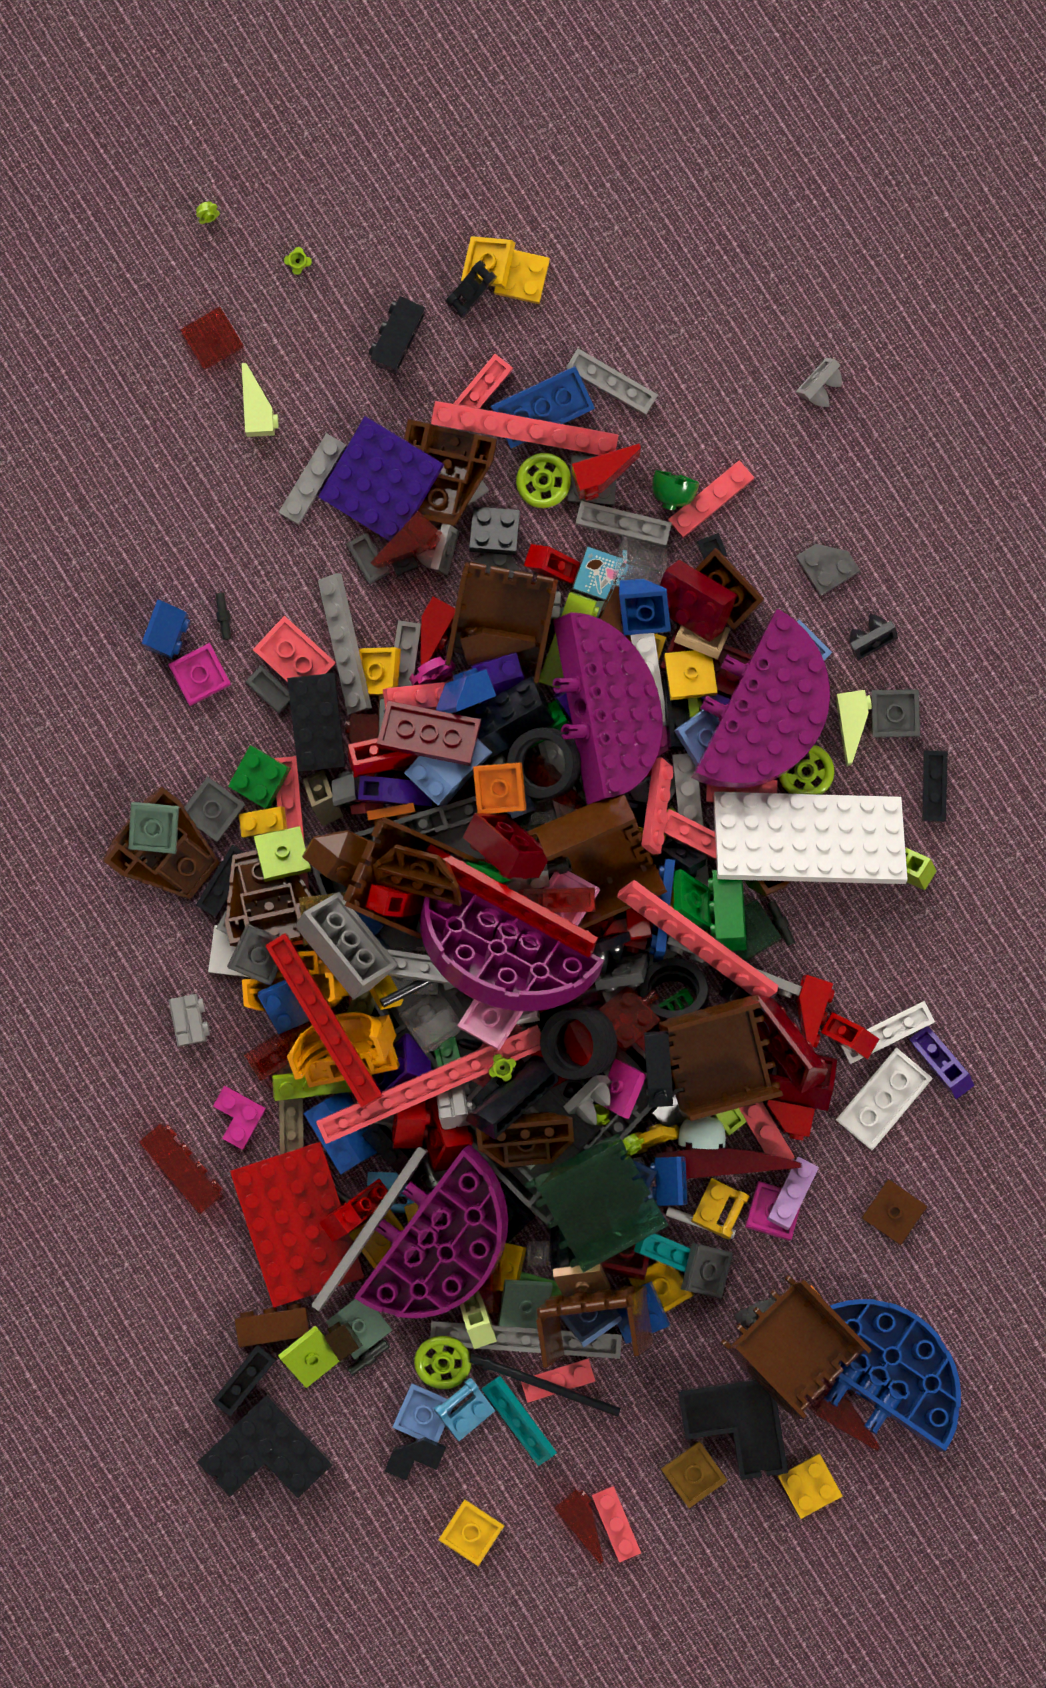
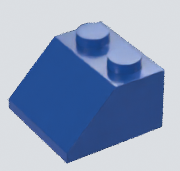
M645 579L620 580L619 597L624 635L671 632L667 589Z
M157 599L141 644L147 651L173 659L174 655H178L181 650L182 641H180L182 633H186L189 628V615L187 612Z
M476 668L453 675V681L445 683L436 711L454 713L495 697L496 694L487 670L477 671Z
M685 1156L655 1158V1162L651 1163V1168L658 1172L655 1176L656 1186L652 1187V1196L654 1201H657V1206L686 1205Z

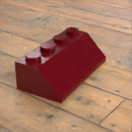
M758 995V1002H760L761 1008L753 1009L755 1017L761 1015L764 1017V1021L756 1023L760 1040L769 1038L770 1044L764 1046L800 1094L823 1083L828 1072L825 1061L817 1056L811 1043L804 1039L798 1026L791 1022L783 1006L779 1005L774 998Z
M762 1046L766 1063L775 1062V1067L768 1069L770 1082H780L781 1087L777 1089L783 1093V1096L773 1098V1100L828 1111L834 1089L837 1059L817 1055L827 1065L828 1072L823 1083L800 1094L767 1048Z

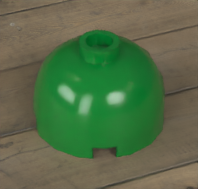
M655 470L652 480L653 495L657 500L663 502L662 507L670 510H676V506L684 507L690 504L699 488V482L682 475H672L671 472Z

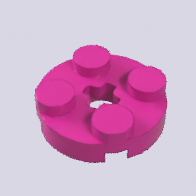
M437 657L417 668L419 673L416 676L412 673L409 680L412 686L445 682L453 678L454 662L451 659L450 666L445 665L446 660Z

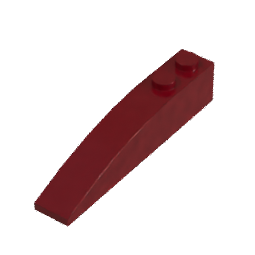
M686 1145L685 1150L676 1151V1147L661 1148L662 1153H656V1158L685 1156L686 1179L803 1168L801 1162L749 1150L729 1148L697 1149L692 1148V1145Z

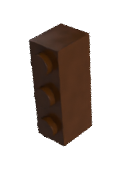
M301 1303L286 1305L287 1310L278 1311L277 1307L263 1309L264 1314L254 1315V1311L239 1313L240 1318L235 1319L239 1347L302 1337L310 1330L307 1307L301 1308Z

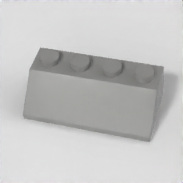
M337 892L303 912L295 927L354 1000L372 989L394 970L398 964L353 909L344 906L346 901L343 900L341 893Z

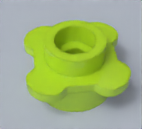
M208 201L197 207L196 216L200 218L198 220L200 224L210 223L220 215L219 210H216V204Z
M296 247L289 256H285L284 263L292 268L293 274L300 275L305 267H309L312 264V260L305 255L302 248Z
M501 1054L494 1055V1063L489 1069L490 1076H497L504 1081H509L512 1078V1069L516 1066L515 1060L513 1058H503ZM501 1065L505 1067L503 1070L500 1069Z
M594 1104L597 1125H608L610 1123L608 1118L611 1116V1112L600 1104Z
M636 1134L629 1135L620 1143L622 1148L620 1153H626L627 1155L637 1153L642 1146L640 1144L644 1142V1139H639Z

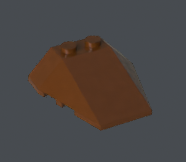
M408 419L404 440L445 464L414 517L455 526L493 463L498 439Z
M161 786L142 803L179 806L176 853L128 849L129 819L114 837L103 861L122 876L191 900L220 862L188 815L181 801Z
M257 850L233 855L225 916V927L230 946H237L247 924L278 937L286 933L291 942L302 940L304 937L295 925L303 912L318 904L315 897L306 888L304 881L298 875L265 882Z

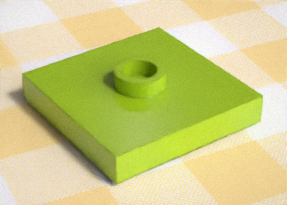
M300 826L254 836L265 882L311 872L310 864L302 857L306 848Z
M316 1325L278 1355L281 1361L306 1388L340 1362L324 1338V1334Z

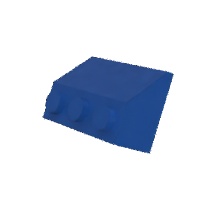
M348 1092L337 1093L304 1113L341 1175L378 1153L362 1136L369 1128L368 1126L327 1144L322 1137L316 1121L354 1105L355 1103Z

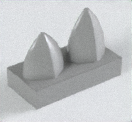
M825 358L797 389L796 393L801 398L808 399L815 405L829 407V397L823 384L825 383L831 387L842 386V376L838 369L840 364L835 359Z
M443 523L441 527L430 531L427 536L436 548L418 554L417 558L427 568L448 576L460 531L451 525Z
M604 1075L592 1077L563 1107L568 1114H576L584 1122L597 1125V1116L593 1102L595 1101L603 1106L610 1105L608 1087L612 1083L608 1076Z

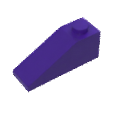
M929 1026L924 1027L909 1039L955 1099H958L975 1086L970 1074Z

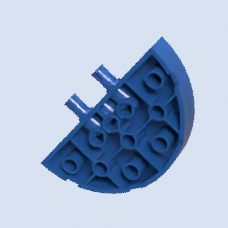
M856 1299L830 1305L872 1351L869 1354L859 1355L848 1367L840 1361L838 1364L844 1371L835 1379L836 1382L824 1399L837 1407L846 1391L851 1389L875 1408L866 1424H864V1427L867 1430L870 1429V1432L873 1434H877L885 1419L891 1417L939 1452L946 1451L958 1424L959 1408H961V1388L952 1355L947 1350L938 1333L918 1315L896 1304L873 1299Z

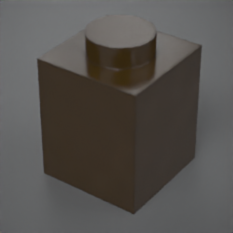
M348 1321L343 1325L340 1322L332 1325L327 1329L329 1334L324 1337L339 1361L363 1346Z

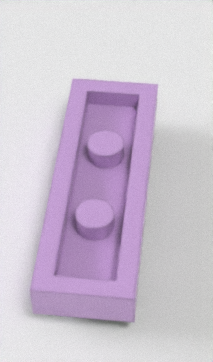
M797 1157L795 1161L801 1162L803 1168H793L790 1170L767 1218L768 1221L786 1230H789L819 1168L800 1157Z

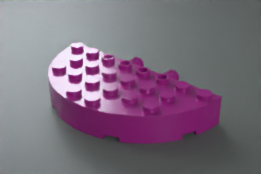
M777 608L772 614L748 663L744 664L728 654L726 655L720 668L739 677V682L728 704L724 705L706 696L700 707L701 710L703 709L718 717L719 722L691 777L697 781L716 787L735 788L753 787L770 782L793 768L810 751L822 732L830 702V685L825 662L807 631L788 614Z
M570 612L553 620L564 678H555L552 686H560V688H553L556 693H567L572 725L564 724L561 728V733L569 732V734H562L565 740L575 739L581 758V774L586 802L589 805L593 802L622 795L636 787L647 776L660 749L663 728L662 708L658 689L650 669L628 638L612 625L599 618L583 613Z
M459 886L462 898L461 906L424 897L420 913V929L428 956L449 983L477 1001L506 1010H545L563 1005L577 998L599 977L604 963L602 958L591 954L589 958L461 886Z
M470 1144L460 1152L431 1193L426 1194L413 1184L412 1181L406 1186L402 1194L419 1206V1210L404 1230L399 1231L386 1221L385 1218L376 1227L375 1231L391 1242V1248L354 1298L378 1312L393 1314L396 1317L425 1318L448 1312L467 1301L490 1278L502 1257L508 1233L507 1205L503 1190L494 1171L481 1154Z

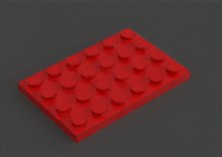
M321 1141L230 1171L273 1308L320 1293L353 1244L349 1233L332 1242L319 1223L341 1206ZM358 1257L338 1286L364 1278Z

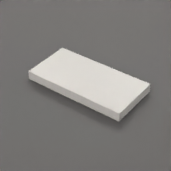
M895 1048L836 1118V1121L872 1151L933 1078L898 1048Z

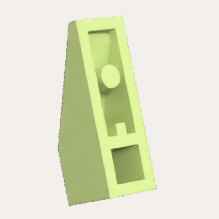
M242 363L246 436L275 435V429L279 428L278 414H274L270 403L247 363Z
M865 690L840 693L835 697L846 766H850L853 763L869 713L868 710L872 709L870 695L866 696Z
M479 1289L467 1301L460 1304L465 1326L474 1349L497 1342L481 1289Z

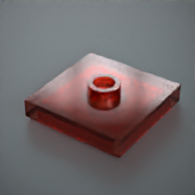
M220 306L180 329L204 370L244 348L243 343Z

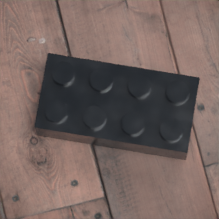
M327 673L287 678L298 772L345 767L346 761L336 674Z
M532 676L461 715L481 719L477 738L492 752L486 761L511 748L512 744L523 733L536 728H546L555 723L546 697L537 683L534 682Z

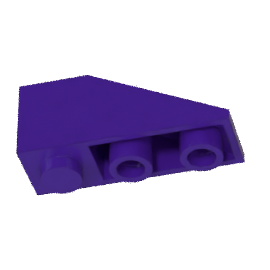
M360 776L358 800L363 803L395 805L414 803V806L432 807L433 801L411 780Z

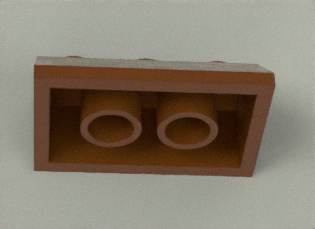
M717 548L696 568L697 571L737 594L727 623L734 630L743 624L765 600Z

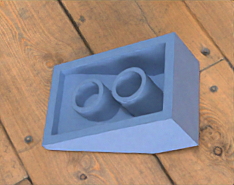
M477 738L471 766L419 756L404 774L437 805H447L474 774L473 767L481 766L492 752Z

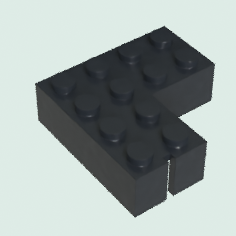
M755 1379L677 1390L686 1440L732 1433L740 1480L762 1477L761 1470H765L766 1476L788 1473L777 1402Z
M269 1394L254 1406L197 1462L211 1478L215 1475L218 1477L215 1482L229 1497L266 1464L297 1498L334 1464Z

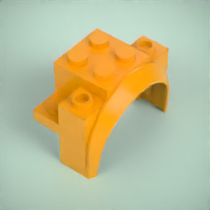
M315 951L298 952L331 1008L335 1007L343 997L350 996ZM278 970L272 985L285 980L280 970ZM253 978L242 980L244 1006L266 1012L258 997V991L268 988L270 985Z
M360 1012L336 1015L371 1075L399 1068L400 1064L393 1047L396 1033L389 1014L379 1017ZM313 1025L303 1033H300L287 1055L295 1080L301 1079L305 1075L309 1088L344 1081V1077Z

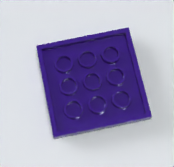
M364 416L318 497L388 541L398 545L445 464Z

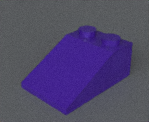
M516 652L470 665L471 669L476 668L477 671L487 670L496 696L524 681ZM490 699L482 701L481 704L489 701Z

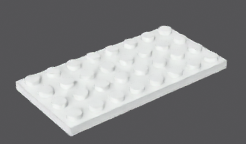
M714 792L717 879L906 884L907 882L901 797Z

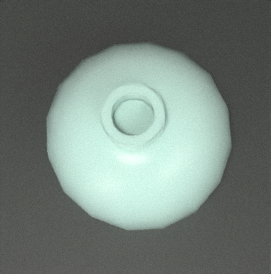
M711 1116L693 1121L685 1119L680 1126L678 1145L686 1147V1142L692 1143V1148L719 1149V1145L725 1148V1128L719 1119Z

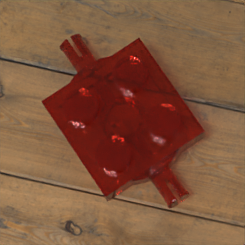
M626 986L599 1009L612 1022L616 1030L617 1044L624 1052L643 1037L644 1033L650 1031L660 1022V1018L649 1006L659 998V995L655 994L654 990L642 998L632 988Z

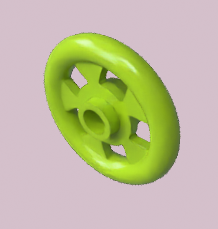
M539 453L532 455L522 463L517 472L516 486L518 493L526 503L536 508H549L557 505L566 497L571 486V473L567 464L554 454ZM547 462L556 466L553 472L544 469ZM535 465L539 470L531 476L528 471ZM543 477L548 478V482L545 485L540 484V480ZM556 477L562 478L560 488L554 487ZM532 482L536 491L529 493L526 485ZM551 491L550 498L542 499L541 492Z
M814 745L808 752L809 760L799 761L795 766L794 774L786 772L779 777L781 785L789 794L822 795L828 790L834 778V765L831 757L823 748ZM821 759L825 768L818 770L814 761ZM805 767L810 769L808 776L802 774V769ZM818 776L822 782L817 787H814L811 782ZM796 779L805 783L803 790L793 785Z
M441 1335L429 1338L420 1345L415 1354L414 1366L419 1378L425 1384L436 1389H450L458 1386L467 1378L471 1369V1357L468 1349L462 1342L456 1338ZM444 1345L454 1348L453 1353L444 1351ZM431 1348L437 1351L432 1358L426 1355ZM446 1359L447 1363L441 1364L439 1360ZM455 1359L462 1360L461 1368L454 1367ZM429 1364H431L435 1371L432 1374H428L425 1369ZM451 1372L452 1378L442 1380L441 1374Z

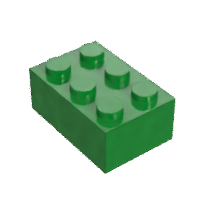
M712 870L713 878H708L710 899H714V901H709L711 921L715 922V924H711V936L731 951L747 950L743 880L717 879V870Z

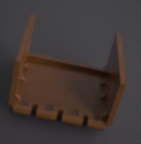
M465 562L445 665L450 666L454 652L464 654L460 635L464 633L466 628L477 626V628L486 627L531 635L536 638V647L516 653L520 665L536 668L534 682L538 683L558 580L538 575L535 583L532 582L533 574L514 570L513 578L508 577L510 569L491 566L489 574L485 573L487 565Z
M625 795L593 802L527 832L533 838H539L546 858L550 862L549 864L555 863L556 858L568 857L572 866V870L569 872L599 887V893L578 925L582 929L630 909L631 907L617 896L619 890L633 880L656 896L667 892L655 864L653 865L654 861L650 852L641 846L642 834L638 830L637 821Z
M383 817L382 821L377 820L371 836L376 837L375 841L368 840L361 858L366 859L365 863H358L351 879L356 881L355 886L349 884L343 900L346 901L344 906L422 939L421 933L415 930L420 914L405 917L384 916L366 908L371 884L381 885L376 883L373 870L374 863L396 844L426 852L431 844L438 849L444 850L447 854L452 853L477 864L479 859Z
M758 995L730 1001L659 1022L660 1032L667 1031L669 1042H672V1045H669L671 1066H678V1068L671 1069L672 1083L674 1089L683 1087V1091L677 1092L675 1095L681 1115L688 1120L701 1119L783 1096L782 1091L777 1089L781 1087L780 1082L771 1083L768 1069L775 1067V1062L766 1063L762 1046L770 1044L769 1038L760 1040L756 1023L764 1021L763 1015L754 1016L753 1009L761 1008V1004L758 1002Z
M788 1275L785 1280L791 1286L781 1296L773 1290L770 1295L774 1298L775 1302L764 1313L757 1307L754 1308L753 1312L759 1318L747 1330L738 1324L736 1329L742 1335L730 1345L728 1341L723 1339L720 1343L770 1396L797 1420L804 1419L807 1416L803 1411L810 1403L804 1397L807 1395L814 1401L827 1388L821 1380L824 1378L831 1384L844 1371L838 1364L840 1361L848 1367L859 1355L869 1354L872 1349L804 1279L796 1282Z
M646 1285L640 1287L625 1286L618 1290L602 1289L588 1294L587 1292H579L565 1297L564 1295H556L546 1299L545 1303L537 1308L538 1319H536L543 1368H548L564 1355L559 1315L625 1308L628 1311L634 1356L641 1355L653 1344Z

